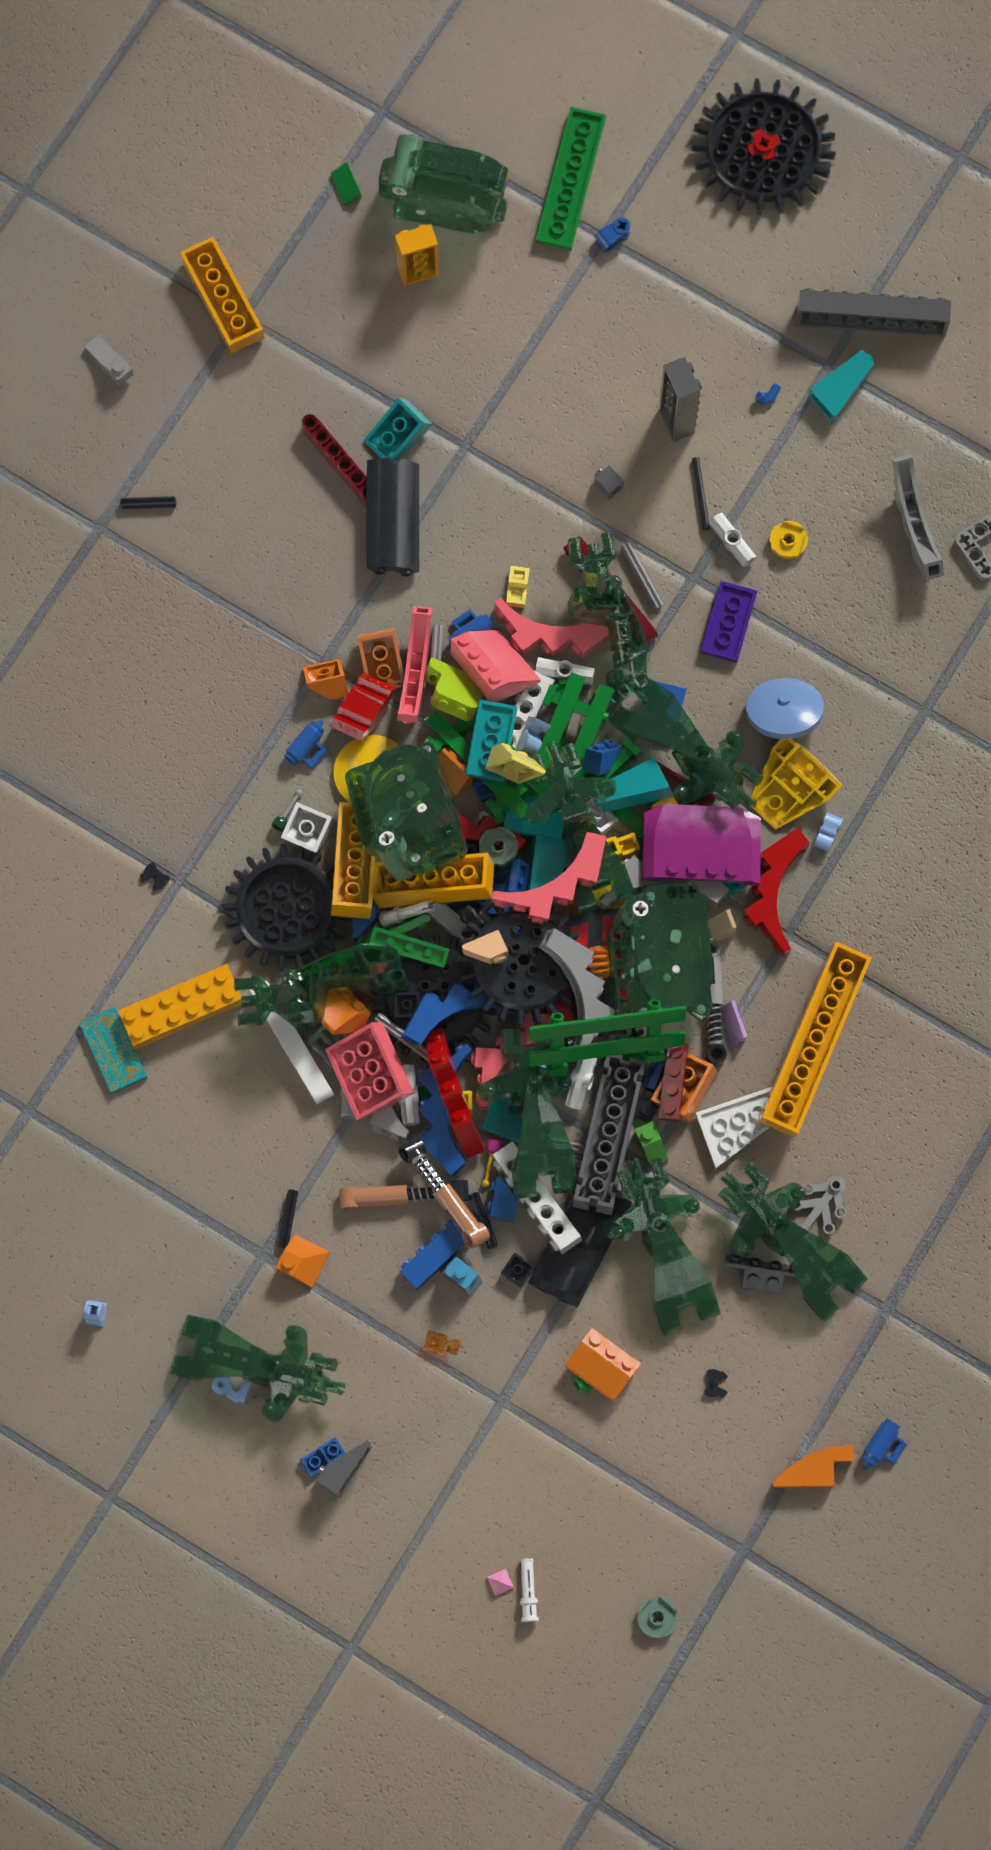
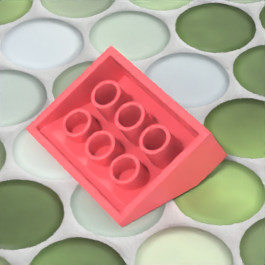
M500 630L470 631L451 639V656L488 701L497 703L541 682L540 678Z
M371 1022L325 1049L356 1120L374 1114L414 1094L383 1022Z

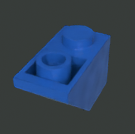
M604 740V742L596 743L586 748L583 771L596 775L609 772L621 752L622 746L615 744V741Z
M497 1177L496 1182H492L491 1193L494 1194L493 1201H489L487 1213H491L490 1219L514 1223L517 1199L503 1179Z

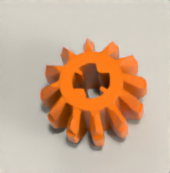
M605 946L589 948L594 953L591 957L593 961L588 971L600 979L608 978L610 974V961L607 948Z

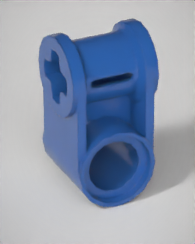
M619 218L596 233L595 238L605 252L611 251L629 237L630 222L626 218Z

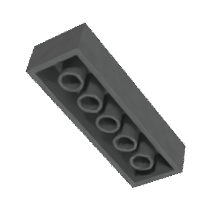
M685 357L663 366L659 411L673 441L694 434L695 426H697L696 419H698L697 412H699L698 405L700 404L699 397H701L700 390H702L699 379H695L693 375L694 368L691 362H687Z

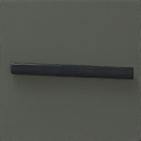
M699 457L692 458L702 529L707 531L710 530L700 459Z

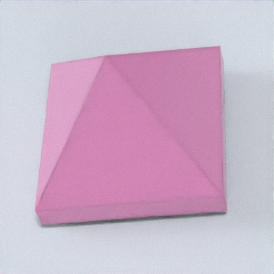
M506 1569L487 1577L495 1596L514 1588Z

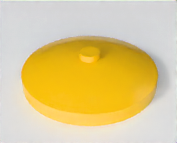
M367 735L362 741L358 739L350 741L339 752L334 764L335 785L343 799L348 803L378 805V810L389 808L397 803L406 793L411 780L410 762L405 751L395 741L380 735ZM371 765L376 767L374 774L367 772V768ZM399 775H404L405 779L403 781H398L397 777Z

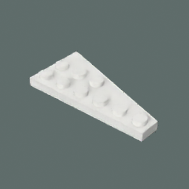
M772 1087L695 1113L715 1169L770 1128L759 1123L758 1119Z

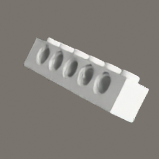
M536 671L534 672L541 682L523 690V692L520 691L515 699V702H517L516 706H518L515 724L522 726L520 730H513L512 746L517 751H520L517 748V744L523 735L522 731L525 729V722L529 716L539 717L544 707L543 699L550 684L554 686L553 679ZM537 691L539 695L531 697L529 692ZM527 707L530 709V712L524 714L520 709Z
M513 1141L493 1154L494 1166L498 1172H504L506 1175L504 1180L510 1188L514 1186L517 1191L516 1197L521 1204L525 1202L529 1207L527 1209L528 1214L532 1219L536 1218L539 1221V1229L543 1235H549L551 1238L549 1243L555 1251L559 1250L563 1254L582 1241L577 1230ZM510 1164L518 1165L515 1171L508 1170ZM527 1179L530 1182L526 1187H521L519 1185L521 1180ZM534 1195L541 1197L537 1203L531 1202L530 1199ZM551 1211L552 1216L545 1219L542 1217V1213ZM556 1227H562L564 1229L563 1232L558 1235L554 1234L553 1230Z

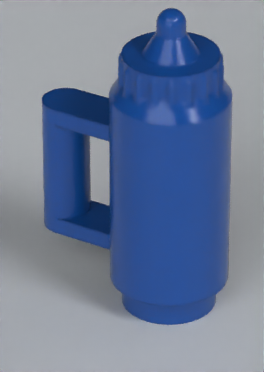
M471 609L451 621L456 631L448 638L449 644L446 646V649H451L452 638L463 633L491 630L494 627L492 621L486 614L476 617ZM472 617V621L461 628L459 627V625Z
M323 720L317 723L312 721L309 725H306L285 750L284 757L291 764L296 765L303 761L313 769L326 754L327 750L318 743L321 735L324 733L322 728ZM316 746L319 750L308 761L305 758L306 755Z
M886 1418L884 1422H881L864 1449L861 1457L864 1461V1470H867L870 1466L876 1467L883 1458L895 1464L905 1449L907 1443L897 1436L900 1426L890 1419ZM894 1440L899 1443L889 1457L886 1453Z

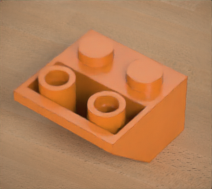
M444 748L432 763L428 772L449 795L457 800L472 786V777L465 776L467 765H462L457 760L458 757L451 750L448 752Z

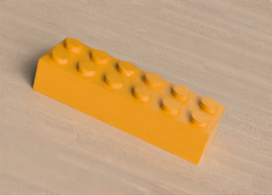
M214 237L181 251V261L230 353L233 354L264 339L263 328Z
M339 802L331 916L370 919L378 805Z
M488 853L422 858L416 863L409 860L411 868L405 874L398 873L391 861L377 862L374 866L372 898L379 908L410 906L428 899L433 901L430 904L492 898L494 863Z
M225 964L120 1009L118 1012L136 1051L243 1005L244 1002L230 969Z

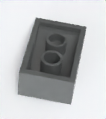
M367 1440L329 1462L326 1467L322 1465L316 1474L318 1478L316 1480L317 1483L339 1497L372 1448L371 1442Z

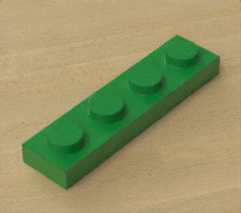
M375 926L368 943L369 946L443 968L450 950Z

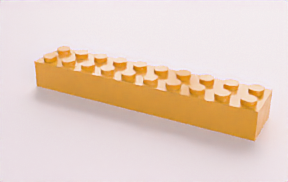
M835 942L831 946L758 1119L759 1123L792 1138L799 1133L872 957L839 942Z

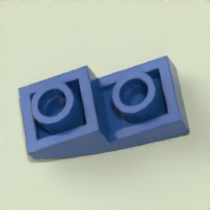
M335 1437L301 1458L300 1463L311 1478L317 1474L322 1465L326 1467L329 1462L345 1454V1451Z

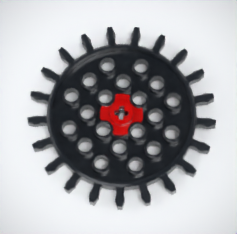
M755 78L753 93L744 94L739 83H734V93L737 98L730 102L724 95L718 92L716 100L722 106L718 113L706 106L703 107L702 114L711 119L712 122L710 127L695 124L694 132L706 135L707 141L706 143H692L691 151L706 152L707 159L695 162L694 168L697 171L710 167L713 175L704 180L703 186L708 188L719 181L724 189L720 192L718 201L722 202L731 192L740 197L737 201V211L739 212L743 209L747 199L758 202L756 208L758 216H762L764 202L775 201L778 213L783 214L784 203L782 199L792 196L799 207L803 206V198L798 191L804 186L815 195L819 193L818 185L811 181L814 174L829 179L831 171L818 164L820 159L835 160V151L821 150L822 142L835 140V132L820 134L818 126L827 123L829 115L824 114L814 119L809 111L814 109L817 99L813 98L806 105L802 106L795 101L799 96L800 87L798 86L792 90L790 97L778 94L781 87L780 80L776 79L773 85V92H761L760 80ZM762 106L764 109L759 111L756 110L754 107ZM779 112L781 115L776 117L772 113ZM737 115L740 119L733 120L731 116ZM796 118L798 122L793 123L789 119ZM754 121L757 125L750 126L748 123ZM771 127L775 131L767 132L765 129ZM731 131L734 135L727 136L724 133ZM788 133L792 137L787 139L783 135ZM748 137L751 141L744 142L742 138ZM808 140L809 144L804 145L800 141ZM725 147L727 151L720 152L718 148ZM782 149V150H784L786 153H785V154H778V153H777V150ZM737 153H742L745 157L738 158L735 155ZM799 155L803 157V160L798 161L794 157ZM759 159L762 163L755 164L753 160ZM772 165H776V166H778L780 169H779V170H772L770 167H771ZM736 169L738 173L731 174L729 170ZM793 171L797 175L792 177L788 175V172ZM748 175H753L756 179L748 180L746 177ZM770 181L773 185L766 186L764 182Z

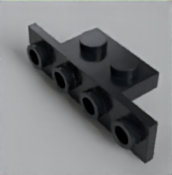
M737 1254L726 1255L725 1266L744 1269L742 1288L782 1294L784 1276L805 1279V1267L799 1264L787 1265L776 1260L768 1262L762 1261L757 1257L749 1259Z

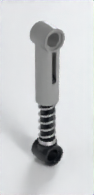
M709 938L702 943L700 951L704 1007H708L706 1012L708 1013L707 1020H709L707 1024L709 1027L707 1031L709 1033V1045L707 1046L706 1059L714 1067H719L724 1064L727 1057V1051L721 1039L723 1035L721 1033L723 1028L721 1027L722 1020H720V1015H722L720 1013L722 1007L720 1006H723L721 946L716 939ZM708 946H712L715 948L716 952L713 954H709L706 952L705 948ZM711 961H713V978H711L710 971ZM715 1051L720 1052L722 1058L716 1060L711 1056V1053Z

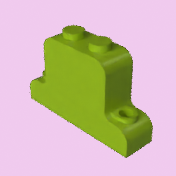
M431 657L424 677L428 683L435 686L430 704L462 720L471 721L478 709L479 699L488 701L487 698L463 670Z

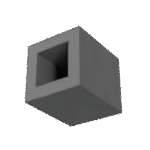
M609 465L595 473L594 484L608 499H611L623 489L624 481Z

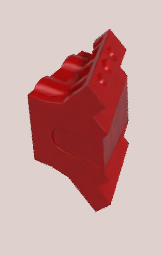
M363 673L340 705L337 714L332 718L329 726L362 741L367 735L373 734L388 711V704L395 687Z

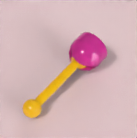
M486 1140V1150L490 1155L485 1179L482 1181V1186L485 1188L490 1184L488 1179L493 1154L501 1149L502 1142Z

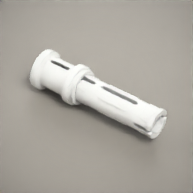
M428 899L403 908L400 906L394 907L390 911H381L379 920L383 927L388 928L394 923L400 924L404 922L407 918L434 911L435 904L429 905L433 901Z
M521 1559L523 1598L520 1601L523 1614L521 1622L539 1621L536 1612L538 1600L535 1598L533 1559Z

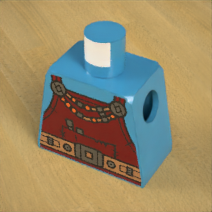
M453 1257L441 1271L444 1277L469 1297L482 1283L479 1274L458 1257Z

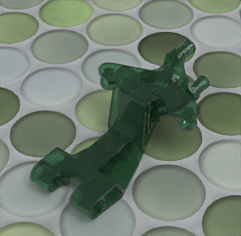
M606 532L601 534L603 546L601 553L598 543H593L594 551L592 544H588V555L581 554L580 538H570L568 540L570 556L568 557L569 564L574 565L583 572L569 598L567 605L568 613L573 615L578 622L607 626L614 669L606 674V681L608 687L615 689L611 701L619 704L630 697L631 693L638 692L648 684L650 650L642 624L621 587L622 579L617 575H609L607 566L614 558H617V550L614 549L613 533Z
M650 678L635 692L636 696L644 702L636 713L620 706L609 718L610 723L631 740L640 737L673 750L672 755L685 775L690 777L688 782L680 783L673 790L674 799L678 805H688L714 792L713 797L715 799L723 801L733 810L739 804L748 811H752L755 808L757 801L745 793L743 784L745 778H747L757 786L762 782L763 775L755 771L747 761L736 765L744 747V741L737 731L728 732L726 739L719 742L718 749L714 750L708 747L673 693Z
M554 741L551 742L553 750L549 743L544 746L550 759L547 769L542 755L532 757L546 770L544 775L535 778L536 782L550 784V788L527 806L524 813L526 819L532 824L538 822L547 823L553 813H560L562 815L568 869L579 854L586 833L602 835L597 829L598 826L594 814L586 803L592 799L604 802L615 794L617 786L612 778L576 777L575 774L582 768L583 764L581 759H578L574 744L570 743L562 747L567 760L565 761L564 757L560 755L557 742ZM606 840L596 884L591 885V887H585L580 885V882L576 883L573 898L580 915L599 909L593 891L611 885L617 902L636 895L624 862Z
M358 945L329 953L296 970H284L281 975L283 981L281 984L268 986L259 975H252L251 978L234 979L235 991L252 989L255 992V995H242L241 1001L249 1000L250 1002L241 1004L242 1008L256 1007V1010L248 1013H237V1022L239 1026L247 1024L264 1025L270 1013L275 1012L297 1030L307 1032L314 1028L315 1023L323 1020L328 991L330 989L372 985L376 993L384 994L402 992L407 989L409 982L405 971L401 969L402 963L396 948Z
M521 1028L500 1030L503 1044L501 1053L511 1060V1068L479 1085L477 1095L483 1101L498 1104L505 1094L510 1093L508 1113L517 1118H523L518 1152L511 1166L516 1199L536 1197V1180H538V1176L550 1175L554 1194L574 1192L576 1190L575 1153L549 1095L555 1097L568 1090L572 1086V1079L568 1075L549 1077L546 1068L542 1066L529 1067V1052L549 1050L550 1043H547V1040L535 1041L536 1044L534 1046L524 1047L521 1041Z
M634 1158L632 1159L633 1162L631 1160L626 1162L629 1170H622L616 1173L622 1189L620 1191L622 1198L634 1200V1203L607 1226L606 1234L613 1241H629L634 1231L641 1230L642 1243L650 1257H653V1307L663 1334L667 1335L683 1328L678 1317L680 1315L679 1310L695 1305L701 1321L721 1315L712 1281L671 1225V1219L676 1216L685 1220L691 1214L697 1213L700 1203L693 1195L660 1193L670 1182L668 1174L665 1173L661 1158H655L649 1162L654 1177H646L642 1172L639 1159Z
M749 1163L743 1169V1172L753 1181L750 1184L740 1183L731 1171L726 1172V1177L722 1176L721 1181L727 1187L722 1189L718 1196L729 1206V1210L733 1215L744 1212L730 1242V1252L735 1256H746L754 1250L755 1240L761 1237L768 1248L782 1257L786 1256L802 1290V1299L820 1319L827 1322L839 1309L831 1300L830 1293L842 1283L853 1294L868 1280L848 1254L788 1219L786 1215L788 1208H797L799 1201L806 1196L805 1188L799 1183H789L765 1194L770 1179L765 1174H762L754 1163Z
M192 1315L186 1316L182 1329V1335L195 1339L191 1356L174 1355L169 1371L170 1374L199 1382L210 1378L242 1377V1379L264 1387H271V1397L265 1400V1405L262 1407L263 1416L271 1422L280 1421L297 1396L300 1402L307 1404L311 1402L325 1406L328 1400L327 1391L343 1395L345 1391L339 1388H346L344 1382L330 1380L322 1370L336 1371L338 1366L337 1359L324 1357L321 1353L313 1352L308 1358L307 1332L301 1326L290 1325L286 1328V1338L283 1341L286 1348L280 1355H273L251 1344L215 1320Z

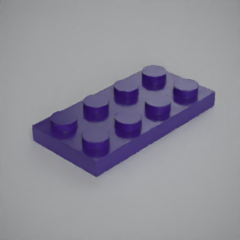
M720 581L700 653L738 663L757 590Z

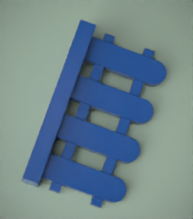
M514 859L513 862H510L505 867L494 866L492 894L493 891L507 893L525 892L530 864L520 859ZM497 878H506L505 884H496ZM506 906V908H504V911H512V907ZM494 907L487 912L489 916L497 915ZM515 926V931L519 932V927Z

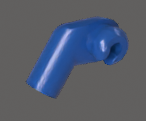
M773 384L769 392H757L755 395L756 402L761 405L774 402L781 387L778 384Z

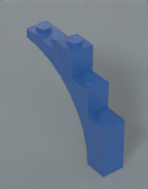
M474 983L471 991H468V987L464 984H452L442 1002L439 1001L440 998L435 994L426 993L422 996L401 1038L418 1047L440 1021L463 1010L482 1008L488 999L482 993L475 999H469L468 996L472 990L478 988L476 983ZM493 1004L491 1007L493 1009L501 1010V1008L496 1006L495 1004Z
M461 1044L453 1051L452 1061L456 1073L459 1072L463 1063L474 1052L468 1044L464 1046ZM427 1065L419 1072L418 1080L433 1096L431 1098L427 1096L420 1103L421 1107L419 1110L434 1127L432 1129L428 1127L421 1134L422 1138L420 1140L447 1172L455 1176L468 1162L459 1151L452 1136L449 1113L441 1098L434 1074Z

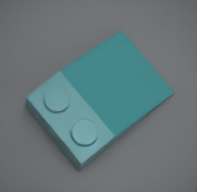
M398 398L363 441L380 458H390V461H396L416 444L433 424L407 399Z

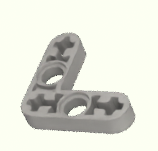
M991 514L961 531L955 539L957 549L976 576L982 581L991 579V562L978 543L991 536V526L988 528V525L991 524ZM981 527L984 529L985 534L979 536L974 532V529ZM961 537L963 539H968L967 545L965 543H960ZM977 552L980 558L976 561L972 560L969 554ZM982 567L985 570L989 569L988 575L986 573H981Z

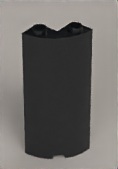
M390 458L367 460L366 568L373 571L376 575H383L385 572L393 570L403 577H409L413 573L419 572V464L413 461L399 459L396 462L390 461Z
M617 1190L612 1215L596 1212L597 1207L589 1206V1210L573 1207V1196L564 1214L577 1230L582 1241L563 1254L559 1250L555 1251L551 1244L548 1243L528 1283L540 1291L578 1308L633 1203L626 1198L627 1194ZM557 1227L554 1234H561L564 1229Z

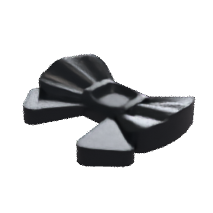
M154 862L146 866L143 871L144 874H140L142 883L151 877L155 880L154 891L166 886L170 880L168 875L162 874L156 868Z
M716 1369L707 1370L709 1380L704 1394L708 1397H724L728 1391L718 1387V1382L726 1379L728 1376L723 1371Z

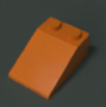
M395 627L357 635L364 673L395 687V689L403 688L405 676Z

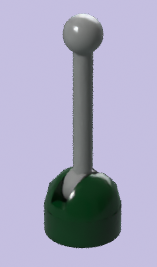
M300 789L295 791V796L284 815L277 816L271 823V826L277 831H284L288 822L286 817L298 797L302 796Z

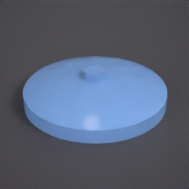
M778 678L760 684L750 693L746 702V715L751 726L761 734L775 739H794L809 734L820 724L824 713V703L820 693L810 684L791 678Z

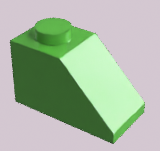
M653 1121L634 1130L635 1137L650 1169L669 1161Z

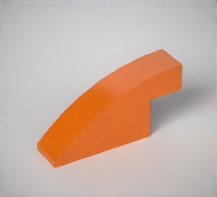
M853 1445L826 1448L800 1459L777 1477L772 1483V1488H833L834 1463H852L854 1461Z

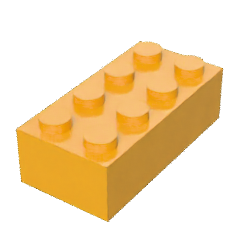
M431 224L420 225L410 231L403 230L395 235L397 267L404 286L440 276L438 242Z

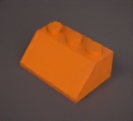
M338 978L321 980L300 998V1001L333 1035L356 1032L366 1025L371 1014L365 1005Z
M689 1053L680 1119L687 1123H690L717 1074L714 1065ZM664 1077L651 1098V1101L659 1107Z
M592 1328L569 1358L565 1367L614 1402L634 1376L641 1363Z

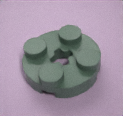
M504 827L487 830L479 841L480 853H488L494 866L505 867L514 860L518 853L519 845L514 833ZM503 843V849L496 851L494 845Z
M652 1597L645 1600L641 1604L637 1615L640 1629L647 1636L653 1638H662L671 1634L678 1622L675 1605L664 1597ZM654 1612L656 1614L659 1612L663 1614L661 1616L663 1619L661 1623L659 1621L653 1622L654 1617L652 1614Z

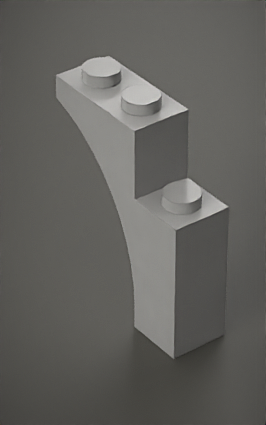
M392 1105L372 1115L369 1124L373 1131L379 1134H383V1132L390 1134V1138L401 1142V1140L407 1141L409 1131L397 1118Z

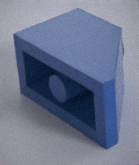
M372 899L370 919L352 917L354 942H358L377 922L376 916H379L380 908L374 899Z

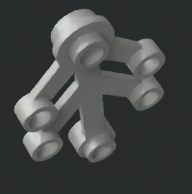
M831 1176L826 1183L815 1185L805 1183L803 1185L802 1193L806 1196H810L813 1192L826 1191L822 1198L808 1200L793 1199L791 1201L790 1208L795 1212L804 1208L814 1207L803 1224L793 1229L792 1236L794 1240L803 1242L807 1239L809 1235L808 1229L821 1212L824 1224L822 1228L825 1235H832L834 1233L835 1226L831 1222L828 1202L833 1197L836 1207L834 1216L837 1219L845 1218L847 1211L843 1207L841 1196L846 1187L843 1178ZM837 1182L839 1184V1188H833L832 1183ZM809 1186L811 1187L812 1191L810 1193L805 1192L804 1187ZM798 1202L800 1207L794 1208L793 1203ZM837 1210H842L844 1215L838 1216ZM828 1225L831 1226L832 1231L827 1232L825 1230V1227ZM799 1229L804 1231L805 1234L803 1236L797 1234Z

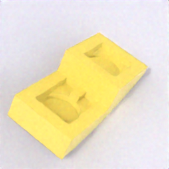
M510 567L506 604L509 607L525 608L530 568Z

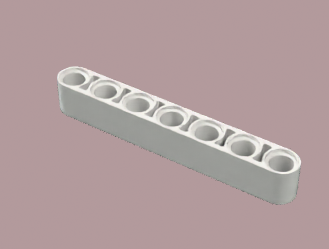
M267 980L249 990L315 1103L318 1105L332 1097L334 1093Z

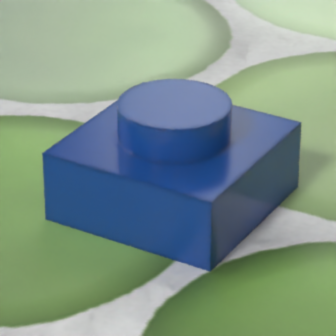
M482 780L472 784L481 803L496 796Z

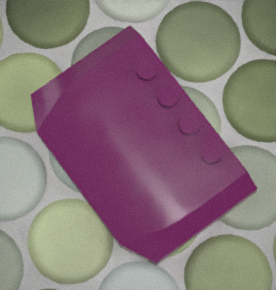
M663 804L644 812L642 880L662 881L663 879L760 885L761 818L741 807Z

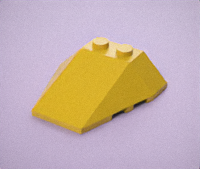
M780 739L771 750L769 759L763 768L761 777L754 788L748 804L777 830L829 801L843 785L796 740Z

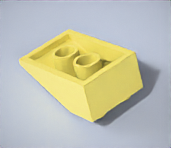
M505 743L492 747L485 767L518 784L542 776L546 772L534 759L528 757L527 753L511 749L510 745Z

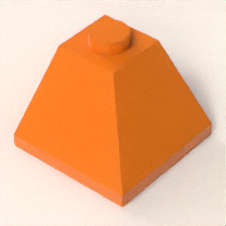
M340 659L303 667L308 688L329 700H340L348 695Z
M294 1235L284 1249L275 1268L277 1271L313 1288L331 1252Z

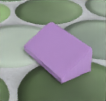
M732 1000L722 1006L720 1013L722 1014L721 1016L730 1042L734 1045L745 1041L747 1034L736 1003Z

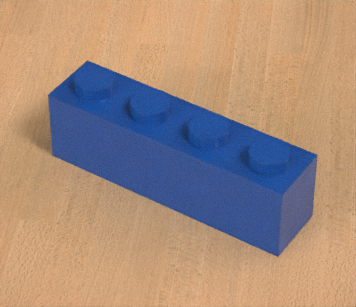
M451 1219L444 1225L446 1228L441 1233L436 1232L430 1238L431 1242L426 1247L422 1245L415 1252L417 1256L412 1260L407 1259L401 1265L402 1270L400 1274L416 1291L466 1245L462 1239V1233Z

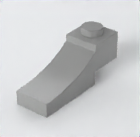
M100 335L85 345L88 353L119 386L134 375L132 368Z

